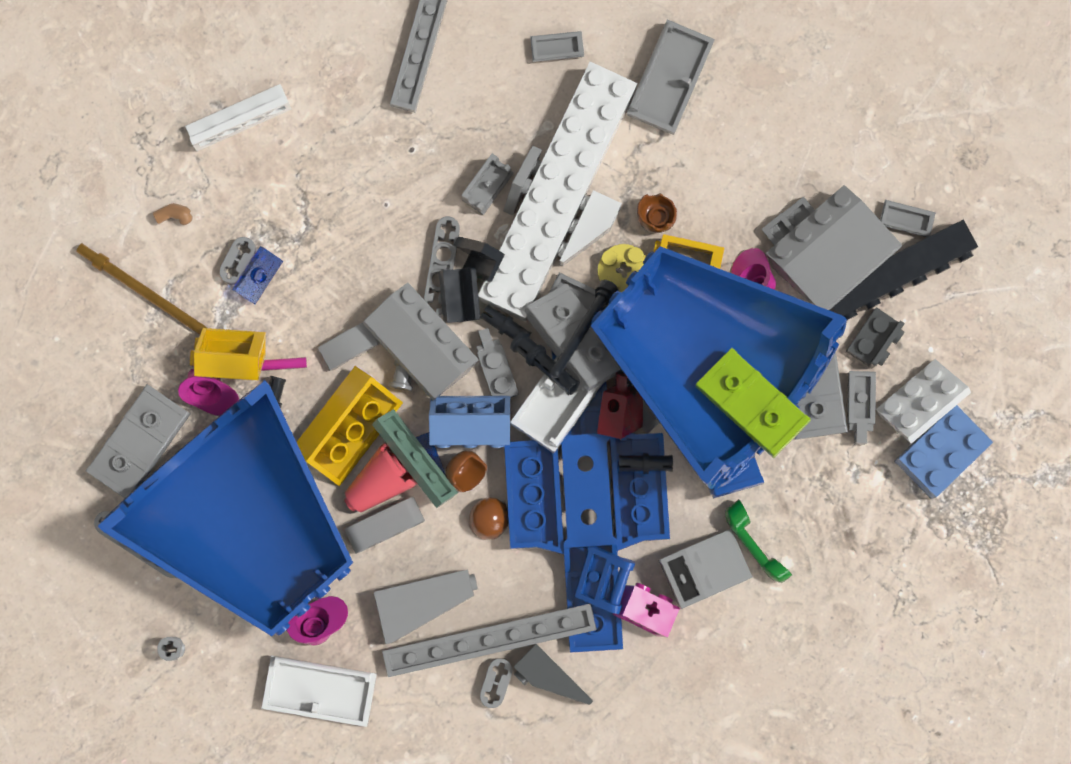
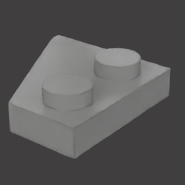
M535 146L531 147L512 182L504 212L513 215L523 193L527 194L533 181L531 176L532 174L536 175L542 161L539 158L542 149Z

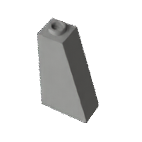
M467 569L374 592L385 643L390 644L473 597V590L478 589L475 574L469 575Z

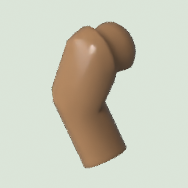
M171 203L153 212L158 224L174 218L178 219L181 225H187L193 219L190 214L191 210L187 206Z

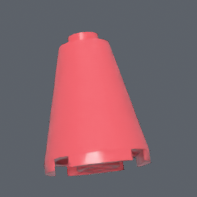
M384 443L345 491L346 498L344 501L353 512L357 510L362 513L415 487L417 482L413 480L414 478L391 451L387 443Z

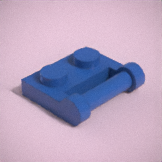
M596 546L590 547L575 597L608 612L620 614L622 608L620 602L629 573L633 571L635 562ZM614 566H617L620 569L609 601L604 598Z

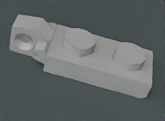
M488 328L478 331L482 345L476 346L477 354L491 396H510L511 398L519 395L499 339L492 341Z
M849 371L847 424H849V431H854V445L867 444V431H873V425L875 424L876 372Z

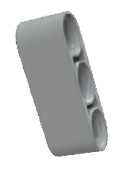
M411 497L346 528L345 533L355 554L423 523L425 519L415 498Z

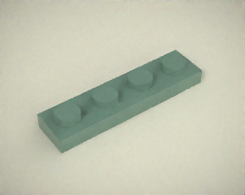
M394 409L376 419L372 424L436 508L452 499L458 493Z

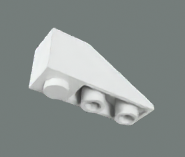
M594 190L590 197L585 195L579 208L583 213L579 220L576 218L573 220L568 231L572 236L568 243H562L557 256L561 257L559 265L564 266L607 234L613 226L622 203Z

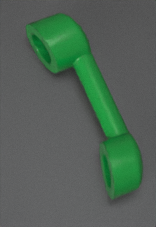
M738 499L727 507L725 517L729 527L759 563L766 575L778 583H783L790 578L792 573L773 557L768 559L746 531L745 527L751 521L742 502Z

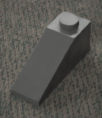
M537 644L514 666L517 670L514 675L524 685L529 682L534 687L588 705L593 702Z

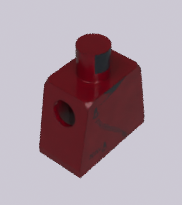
M618 372L616 374V385L603 392L597 434L622 439L643 427V399L635 387L632 386L625 373Z

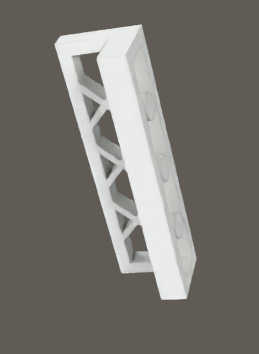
M281 84L185 127L189 133L192 145L196 151H199L292 110Z

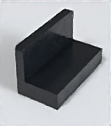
M458 236L453 246L469 254L462 269L475 267L477 279L492 282L505 254L485 242Z
M476 268L439 271L443 321L445 323L480 320Z

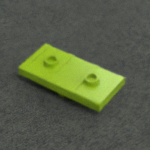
M733 348L695 385L703 395L773 459L811 421L810 417L796 407Z

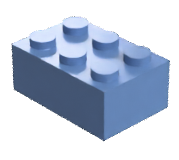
M439 396L434 401L431 399L429 410V445H436L439 448H448L451 445H462L466 448L489 445L493 448H501L505 445H510V396Z
M956 405L918 437L894 462L930 499L937 498L993 441Z

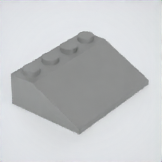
M843 185L767 251L766 255L772 268L809 303L830 310L899 250L902 245L867 205Z

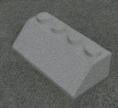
M406 283L391 294L362 323L433 401L467 375L479 360L409 283Z

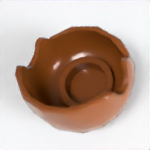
M661 193L652 196L646 194L638 202L637 218L640 225L646 231L661 233L668 231L675 224L677 208L672 200Z
M465 450L457 453L450 459L446 466V478L459 492L470 491L479 485L484 478L487 465L475 452Z
M484 498L470 511L469 527L476 536L483 540L498 538L506 531L509 525L508 508L504 502L497 498Z

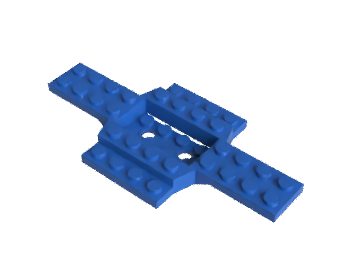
M551 350L552 359L555 360L557 356ZM606 382L599 388L594 398L560 444L562 445L567 539L564 543L558 449L555 453H552L534 440L510 442V445L504 446L510 549L537 547L564 555L567 609L590 604L575 597L590 547L596 546L618 556L619 550L642 541L670 539L666 471H649V474H643L642 471L619 472L618 469L619 455H642L643 453L665 455L663 433H631L622 439L597 434L603 392L607 390ZM609 440L616 538L612 532L607 442ZM583 456H588L593 460V467L587 472L581 471L578 468V460ZM586 509L593 510L597 516L595 523L591 525H586L581 520V514ZM614 566L604 598L609 601L618 575L617 566ZM591 604L597 630L569 636L570 653L622 650L621 618Z

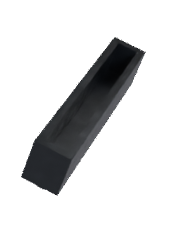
M964 219L889 257L829 311L842 315L848 321L858 315L857 310L863 307L869 310L881 304L880 298L889 295L891 299L903 293L904 286L912 283L914 287L928 280L927 274L935 271L936 275L951 268L949 263L957 259L959 263H962L973 257L972 252L978 248V245Z

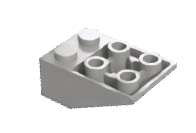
M732 529L658 560L680 609L753 578Z

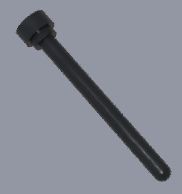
M601 280L596 287V299L550 371V375L553 378H558L591 327L593 317L601 311L604 304L609 303L612 295L618 291V287L613 282Z

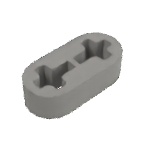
M239 237L233 242L220 268V276L227 284L237 285L244 279L257 252L256 246L251 239ZM248 243V248L251 250L250 253H244L241 260H239L238 258L241 253L238 249L239 245L244 246ZM237 262L236 271L239 275L228 279L227 268L232 269Z
M499 658L491 662L480 694V699L484 706L496 708L502 704L512 675V666L509 661ZM504 663V668L508 670V674H503L500 682L494 681L496 672L493 671V667ZM493 684L498 685L496 694L500 696L499 701L494 700L493 704L488 703V697L484 695L485 692H490Z

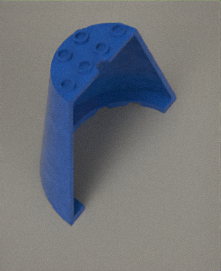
M660 246L655 252L652 251L646 256L643 261L644 265L638 272L634 271L631 273L626 281L628 287L623 292L616 291L610 298L607 308L604 311H599L593 317L591 327L701 481L710 489L714 487L718 489L731 482L749 467L748 462L751 458L755 457V453L760 456L765 450L696 388V383L733 348L796 407L800 408L797 404L802 398L804 399L806 393L810 394L832 360L839 346L836 340L844 334L847 319L835 312Z
M265 380L234 403L201 433L196 435L98 524V527L104 533L270 636H273L275 633L280 636L290 627L288 622L294 616L299 618L305 614L311 607L308 602L314 597L321 599L331 590L328 585L336 578L340 581L351 572L349 567L353 564L272 389Z

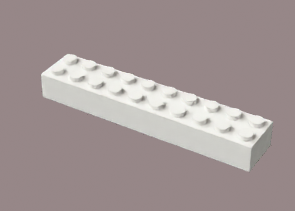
M589 62L499 250L505 254L492 282L484 281L478 294L479 301L526 322L527 314L525 308L536 301L570 226L636 92V82L593 62Z

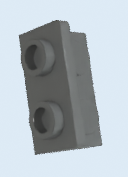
M876 307L846 352L871 369L877 364L882 366L890 355L887 349L891 343L896 345L905 333L901 330L905 323L901 320L899 322Z

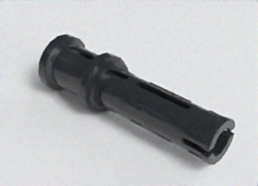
M523 331L513 339L510 349L515 353L521 354L529 366L539 368L564 390L567 395H572L579 388L580 382L565 370H563L558 378H553L550 375L555 361L546 354L544 346L537 345L530 339L529 333Z

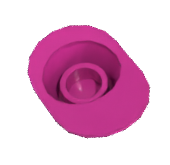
M750 248L743 251L733 263L732 274L775 290L776 280L771 272L765 253L758 248Z
M194 369L188 372V377L180 383L178 388L179 396L184 402L215 416H220L239 400L237 392L223 383L220 378L194 376Z
M328 596L310 603L311 607L305 614L299 618L294 616L288 622L290 624V627L287 629L289 636L296 642L313 646L326 642L331 634L342 628L348 617V607L338 597Z

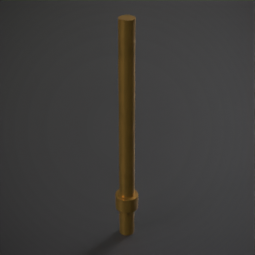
M83 243L78 246L76 252L91 261L93 267L99 271L104 270L199 335L202 328H208L109 262L110 258L104 254H97Z

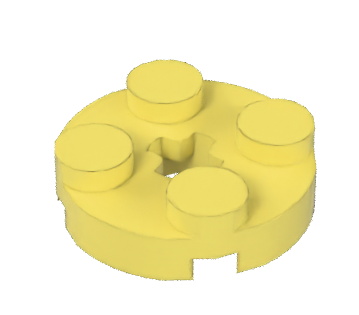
M619 244L611 247L603 253L599 261L597 270L599 281L609 280L618 287V291L623 292L628 287L626 284L628 277L634 271L638 272L644 265L643 261L646 256L640 248L629 244ZM621 264H626V267L631 268V272H628L625 278L622 277L621 273L616 272V269H619Z

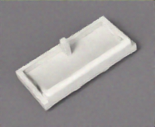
M544 374L510 424L552 453H555L602 384L588 392L586 390L583 391L579 386L572 395H567L564 390Z
M271 655L261 709L368 727L377 673Z

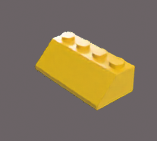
M354 366L298 439L297 444L305 461L340 486L378 437L379 433L372 424L376 419L393 409L397 412L403 402L373 377L357 366Z

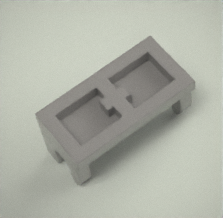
M492 153L461 195L462 201L484 215L514 174L511 171V167L508 164L504 165L501 163L499 158Z

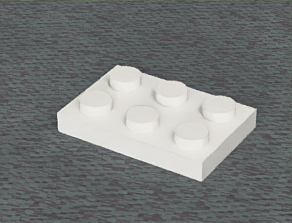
M934 359L882 403L876 411L881 418L908 442L913 443L967 397L971 391L965 383Z

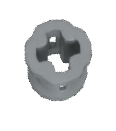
M395 360L394 365L396 368L393 381L389 382V387L412 391L413 387L410 386L412 377Z
M166 637L159 642L157 651L159 656L166 661L177 660L184 655L185 644L178 637ZM173 642L177 652L171 653L170 656V651L166 650V645H171Z

